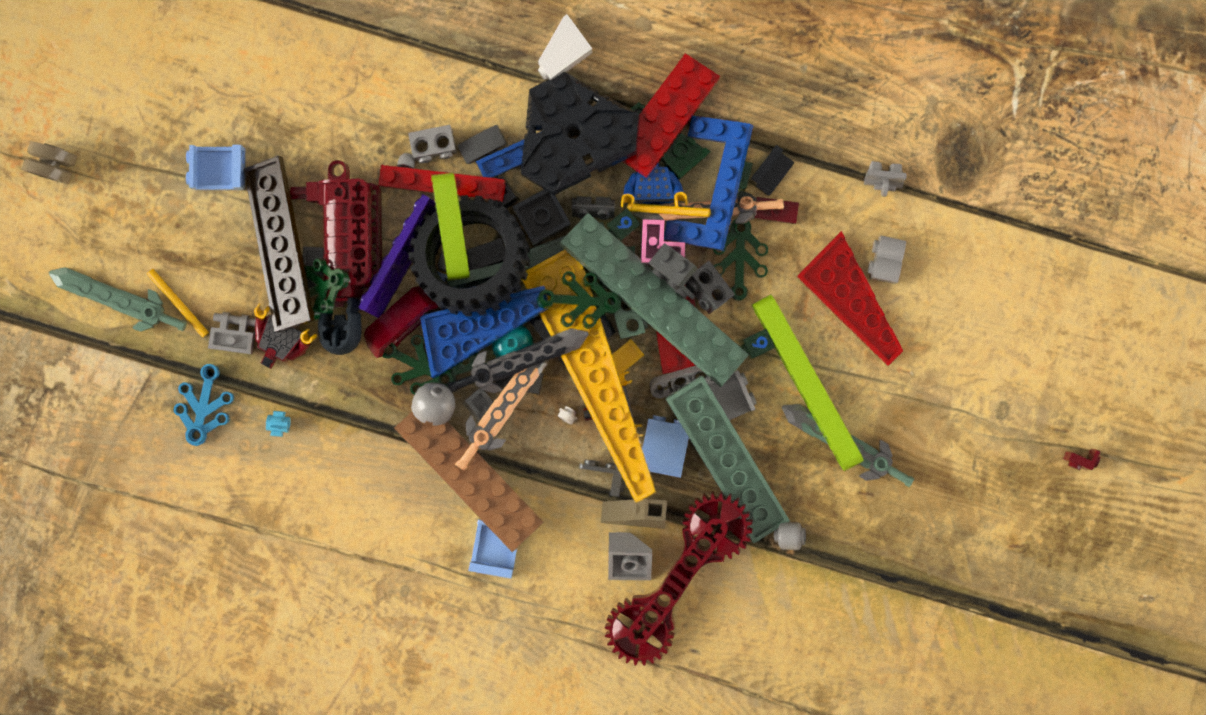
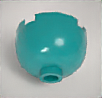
M521 325L493 342L492 351L497 358L534 344V339L530 331Z

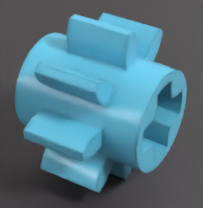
M273 411V415L267 416L266 430L271 431V436L283 437V433L289 432L291 418L285 417L286 412Z

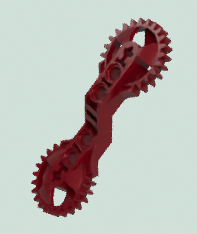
M712 491L710 498L704 493L702 496L703 501L695 498L696 505L690 503L689 509L691 511L685 512V516L689 519H683L682 523L687 526L682 529L684 551L663 582L650 594L633 595L632 602L625 598L624 605L618 602L617 609L612 608L610 612L612 615H608L606 619L609 623H606L605 629L609 631L606 632L605 637L611 638L607 645H614L612 653L620 652L618 659L625 656L626 663L633 659L635 666L641 660L643 666H645L648 659L654 664L655 657L661 660L662 653H668V647H671L673 643L670 639L674 638L675 635L674 632H671L675 629L673 607L684 593L692 578L702 566L708 563L724 562L725 555L732 559V552L739 555V547L746 549L744 541L750 542L751 537L747 534H751L753 528L748 526L752 525L753 520L746 519L750 516V511L743 512L746 504L739 506V498L732 501L731 493L725 498L723 491L720 492L719 497H716L714 491ZM718 502H722L721 513H717ZM697 509L710 516L706 522L695 513ZM718 523H720L721 528L718 527L713 535L711 532L713 531L714 525H718ZM728 530L740 539L738 543L725 537ZM707 539L710 545L707 547L702 546L699 541ZM693 555L698 561L691 563L687 560V557ZM667 595L670 601L664 602L659 596ZM653 611L657 614V617L651 618L647 612ZM620 613L633 620L629 628L617 618ZM644 623V630L638 633L637 631L642 627ZM651 635L662 644L660 648L647 642ZM637 644H639V654H635Z

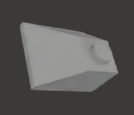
M609 532L608 580H651L652 549L632 533Z

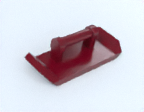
M420 286L411 288L366 328L364 338L367 347L376 358L383 357L384 349L393 343L398 347L401 341L421 325L420 317L429 309L438 308V305L428 297Z

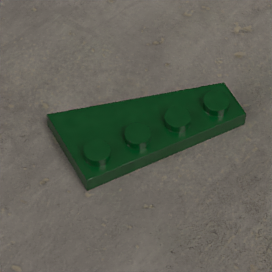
M638 102L631 110L640 115L645 106ZM680 133L661 158V161L680 180L709 155L711 151L698 145L691 137Z

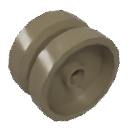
M30 141L27 152L39 158V161L29 158L24 159L21 170L56 182L69 184L72 174L68 170L59 168V166L73 167L77 155L50 144Z

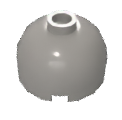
M436 382L426 383L416 391L412 400L411 410L414 416L423 423L428 421L433 422L432 425H442L452 417L455 410V397L446 385Z

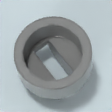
M409 153L400 155L397 166L414 169L415 160L413 155Z

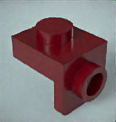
M1090 449L1087 458L1073 452H1066L1063 460L1069 462L1068 466L1080 471L1083 468L1092 471L1100 462L1101 457L1099 455L1101 451Z

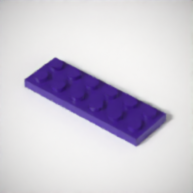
M422 194L421 198L415 202L411 216L404 221L403 230L394 239L389 254L383 258L382 267L373 276L371 286L362 295L358 308L377 318L385 312L412 264L409 259V252H414L410 242L411 238H417L418 234L415 232V228L417 225L423 226L425 223L423 217L426 213L431 216L436 211L434 209L436 203L431 198Z

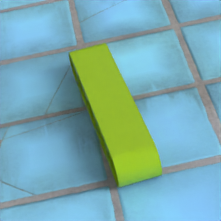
M454 173L433 175L432 183L448 281L470 278Z

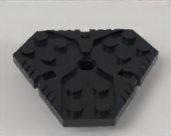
M563 72L552 81L549 79L529 89L525 126L528 131L524 136L521 175L549 193L556 195L592 177L590 172L598 169L600 173L636 155L640 121L639 114L606 95H599L598 90L591 88V86L586 85L566 72ZM579 135V137L572 139L573 136ZM592 158L593 162L586 165L585 161Z

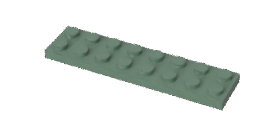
M700 376L665 398L720 490L723 491L725 498L731 493L732 501L739 498V506L746 504L743 512L750 511V516L746 519L753 520L752 525L748 526L753 528L752 533L748 534L753 543L778 529L781 523L790 521L703 376Z

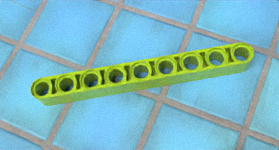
M770 294L753 303L752 307L843 471L845 472L863 462L860 451L773 296Z

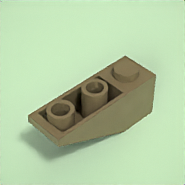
M643 499L638 503L635 500L603 501L601 523L665 529L667 501Z

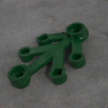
M735 219L730 225L731 232L727 235L724 251L718 253L715 249L712 250L715 255H722L726 247L736 239V248L720 263L715 264L714 268L720 266L722 268L720 275L722 276L725 269L735 261V285L731 288L735 295L732 299L741 301L746 298L748 293L744 285V261L754 270L757 277L763 278L768 273L767 267L760 265L745 249V240L755 248L756 255L760 257L768 253V246L760 243L751 233L752 228L749 221L742 224L745 230L739 232L737 230L739 224L735 223ZM759 246H763L766 251L764 254H760L758 252ZM759 267L764 268V275L757 273ZM737 288L743 290L741 296L736 295L735 290Z
M315 259L313 267L304 265L306 278L316 284V286L309 289L310 298L317 296L312 307L315 320L320 318L321 313L330 314L333 312L338 291L345 289L349 284L348 273L342 269L333 270L324 259ZM316 272L325 273L329 279L325 281ZM330 289L328 298L325 300L327 291Z
M571 271L565 272L561 280L577 296L557 295L550 290H542L537 297V304L544 309L550 308L553 304L578 305L570 313H565L561 318V324L564 327H571L575 320L590 306H598L599 308L593 314H588L584 317L582 324L587 329L593 328L597 320L605 313H615L621 307L620 297L614 292H606L597 283V277L593 273H587L584 276L583 284L586 287H590L598 297H591L575 280L576 276ZM565 276H570L572 281H567ZM591 277L593 283L587 282L586 278ZM544 295L550 296V300H549V301L544 300L543 296H544ZM612 299L614 305L608 304L607 300ZM569 317L572 322L566 323L564 318ZM586 319H591L593 324H587Z
M414 335L411 338V344L415 347L419 361L398 351L393 343L389 345L393 349L391 354H386L384 349L383 358H395L414 368L404 373H394L391 377L394 385H402L404 381L423 375L431 377L429 362L423 346L424 338L422 336ZM416 337H419L421 339L420 345L414 344V339ZM447 370L432 380L424 383H413L410 386V391L415 395L413 391L415 385L421 387L430 382L441 383L448 387V383L444 384L442 382V377L447 375L449 382H455L456 376L451 370ZM396 375L401 376L402 380L400 383L394 381Z

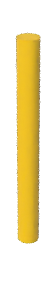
M628 203L627 205L628 212L710 217L711 210L708 208L635 203L633 208L630 209L631 204Z
M151 269L147 273L151 280L202 338L206 337L209 331L154 269Z

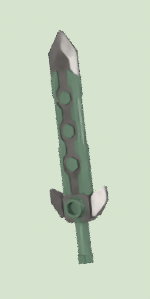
M800 404L782 406V410L790 424L828 445L809 409ZM851 435L864 460L860 465L870 470L860 474L859 477L868 481L880 479V476L888 473L905 483L906 486L910 487L914 481L912 476H908L891 466L893 463L891 457L893 455L886 442L879 440L880 452H878L877 449Z

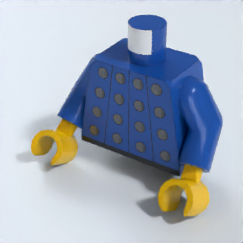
M658 162L647 178L638 172L631 174L624 186L621 207H623L624 203H630V209H632L635 203L663 204L674 203V201L675 206L678 207L679 201H684L685 205H688L687 195L684 193L682 184L676 175L669 171L668 167H659Z

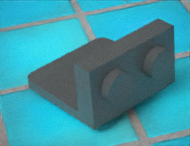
M664 243L649 261V264L654 268L652 273L661 280L664 279L684 299L688 296L693 300L695 296L684 285L697 270V267Z
M585 459L584 463L579 464L580 469L612 473L613 479L610 495L619 497V492H624L625 481L616 464L606 463V466L597 465L598 461Z

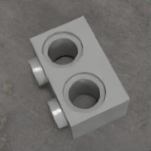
M451 125L408 133L413 159L419 161V163L431 162V158L435 157L448 159L453 157L452 154L457 153ZM442 138L449 140V145L445 148L438 147V142ZM422 142L428 144V149L425 152L417 150L418 145Z

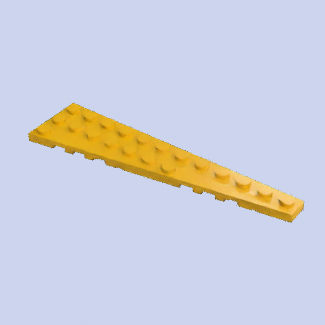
M566 250L526 270L528 276L526 280L522 279L527 290L545 286L546 290H550L557 295L577 296L561 280L565 272L571 271L576 276L575 280L593 297L591 288L583 284V278L586 275L584 266ZM565 276L567 281H572L570 276ZM553 304L549 309L540 314L550 336L570 328L588 332L587 338L579 349L561 355L630 493L635 502L638 503L655 494L656 490L601 318L597 320L595 326L591 329L585 328L582 324L584 317L588 314H593L597 310V306H590L575 320L571 327H564L561 324V318L565 313H570L578 305ZM569 317L564 318L566 323L572 322ZM586 319L587 324H593L591 319Z

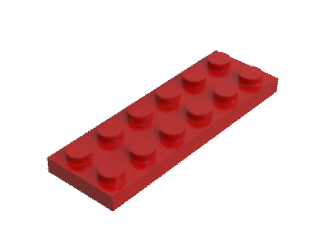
M685 53L639 115L637 154L622 162L647 178L720 80V76Z

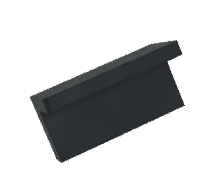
M778 145L774 147L749 180L751 184L767 196L772 194L794 165V162L782 153L783 149Z

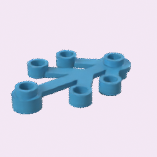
M206 364L201 368L200 374L204 379L199 402L192 392L193 386L190 383L184 382L178 387L179 393L185 396L196 414L195 422H193L187 414L188 407L186 404L178 403L173 409L174 413L180 417L187 428L185 433L187 442L193 446L202 445L207 439V433L220 425L228 424L230 420L227 413L221 412L216 415L214 420L203 425L207 415L223 405L231 404L234 401V395L231 392H223L218 399L208 404L213 381L219 377L220 373L218 367L213 364ZM209 369H213L215 372L212 377L208 375ZM184 385L189 387L187 393H184L182 390ZM226 394L230 395L229 402L224 401V396ZM179 406L184 407V412L182 414L178 412ZM221 415H224L226 418L224 423L219 421ZM195 431H198L200 433V437L198 439L194 438Z

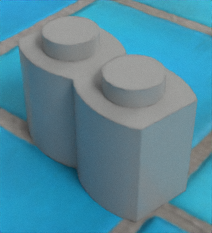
M880 236L878 240H874L872 252L875 253L874 261H870L868 266V273L871 274L870 279L892 284L898 283L906 241L886 236Z

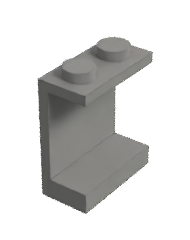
M738 370L730 376L722 387L716 383L708 385L729 420L756 410L754 407L757 404L752 392L748 393L745 386L748 384L744 373L740 374Z

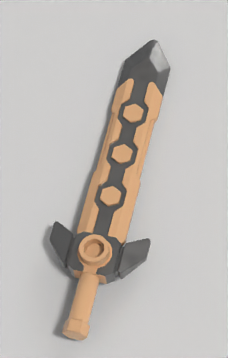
M738 191L732 216H738L735 221L736 224H744L757 215V210L784 209L783 199L756 202V198L752 194ZM712 200L688 202V205L678 203V206L710 209ZM663 203L652 205L675 206V203ZM642 212L634 213L635 216L646 220L669 221L705 218Z
M548 360L514 374L502 393L482 417L477 427L472 415L466 421V434L469 436V441L472 444L460 461H457L456 466L465 470L478 449H487L489 451L502 447L506 440L493 439V437L498 434L527 390L534 384L548 364Z

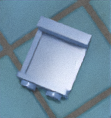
M189 145V151L186 152V161L189 163L186 183L189 185V188L193 190H245V147L242 145H232V147H196L195 145Z
M653 415V419H648L642 448L649 471L681 478L689 437L678 420L674 419V423L665 422V417Z
M479 518L469 571L511 579L517 549L511 552Z

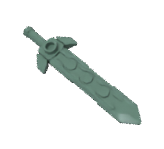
M66 267L49 271V275L57 287L142 320L132 327L137 331L142 332L154 328V325L159 324L160 321L181 331H184L187 326V321L164 314L163 302L158 293L153 290H147L148 300Z

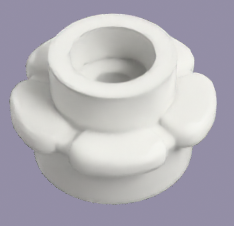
M567 406L564 409H559L558 417L572 425L575 420H578L575 416L577 412Z

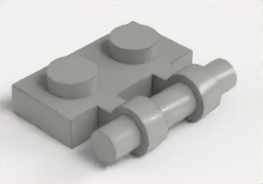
M223 312L222 314L214 313L213 321L220 322V328L211 327L208 348L252 354L255 333L247 332L248 326L255 327L256 318H250L249 315L243 314L235 316L229 312ZM229 323L238 324L239 331L228 330Z

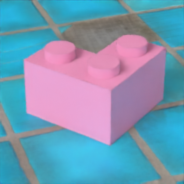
M643 219L641 263L650 265L649 261L664 243L685 257L684 242H664L665 220Z

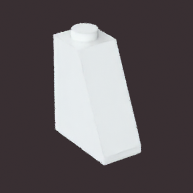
M565 15L538 61L540 67L538 71L545 80L548 78L552 81L592 54V47L568 15Z

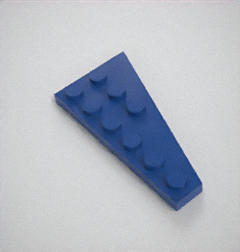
M540 286L520 291L519 293H511L510 297L512 300L508 304L504 300L498 304L500 309L496 311L492 308L486 309V315L480 316L477 311L472 312V317L465 316L460 311L458 315H455L448 309L422 315L420 320L431 377L433 379L546 311L547 309L541 308L537 304L539 293L542 290H546V287ZM544 295V300L548 301L547 295Z

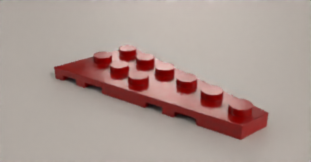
M840 231L796 277L886 366H889L903 352V349L893 329L890 327L882 308H880L876 296L862 269L859 267L851 248L848 246L843 232Z

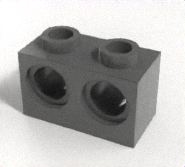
M710 261L698 268L685 283L687 289L699 301L701 308L706 310L708 314L718 309L735 295Z

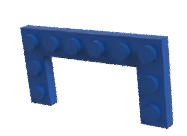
M692 116L688 132L689 137L725 143L710 206L711 214L707 218L706 225L680 220L667 221L664 240L684 242L687 245L724 251L753 125Z

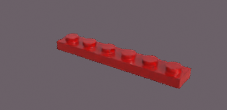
M381 165L378 186L434 193L432 176L446 174L447 172ZM454 173L457 196L468 195L469 198H475V195H479L484 200L493 199L503 202L506 180Z

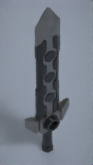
M570 328L520 350L512 351L487 361V363H484L487 351L477 354L472 364V375L455 382H449L448 387L453 393L460 388L476 383L478 387H482V390L497 393L502 391L503 388L495 383L496 381L551 358L554 359L579 349L587 338L588 332Z

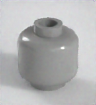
M798 522L781 523L778 529L774 531V542H778L782 550H799L806 543V529L802 528Z

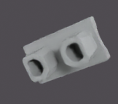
M872 161L864 178V185L874 186V190H881V196L886 197L888 191L895 192L896 188L902 189L903 183L906 181V173H903L901 164H891L889 171H882V163Z

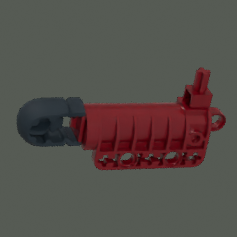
M335 160L328 166V180L306 182L304 187H291L290 195L291 200L306 199L307 202L318 203V205L323 206L324 260L333 270L342 269L349 275L348 286L338 291L334 302L336 308L345 307L344 304L348 303L346 309L348 314L347 320L345 315H334V320H332L333 312L330 314L321 313L318 319V336L323 348L331 354L344 355L352 352L361 340V314L358 312L360 310L358 308L360 298L363 295V288H370L372 274H377L382 267V192L380 187L374 183H368L359 178L350 179L349 166L343 161ZM341 164L344 168L343 174L336 176L334 168ZM371 187L372 190L376 191V194L372 195V202H376V205L371 204ZM371 208H374L376 216L371 220ZM376 223V227L372 226V232L376 233V237L371 238V224ZM372 250L376 253V259L373 262ZM324 273V280L326 281L329 277ZM330 289L327 291L325 300L328 298Z

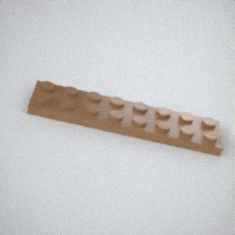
M411 412L394 427L395 430L511 552H514L544 522L477 452L469 461L465 470L455 465L458 460L460 461L470 447V444L449 422L437 426L432 425L433 422L426 421V423H423Z

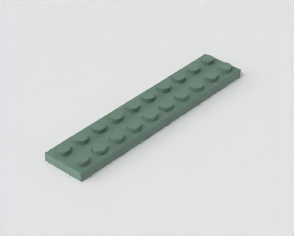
M589 213L560 242L559 245L589 272L595 274L597 279L612 292L616 293L623 302L720 387L724 385L748 357V353L689 301L675 292L664 279L661 280L652 273L653 270L647 264L641 263V259Z

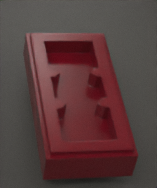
M756 197V202H760V201H775V200H777V199ZM783 200L784 209L757 210V215L753 219L796 224L799 203Z

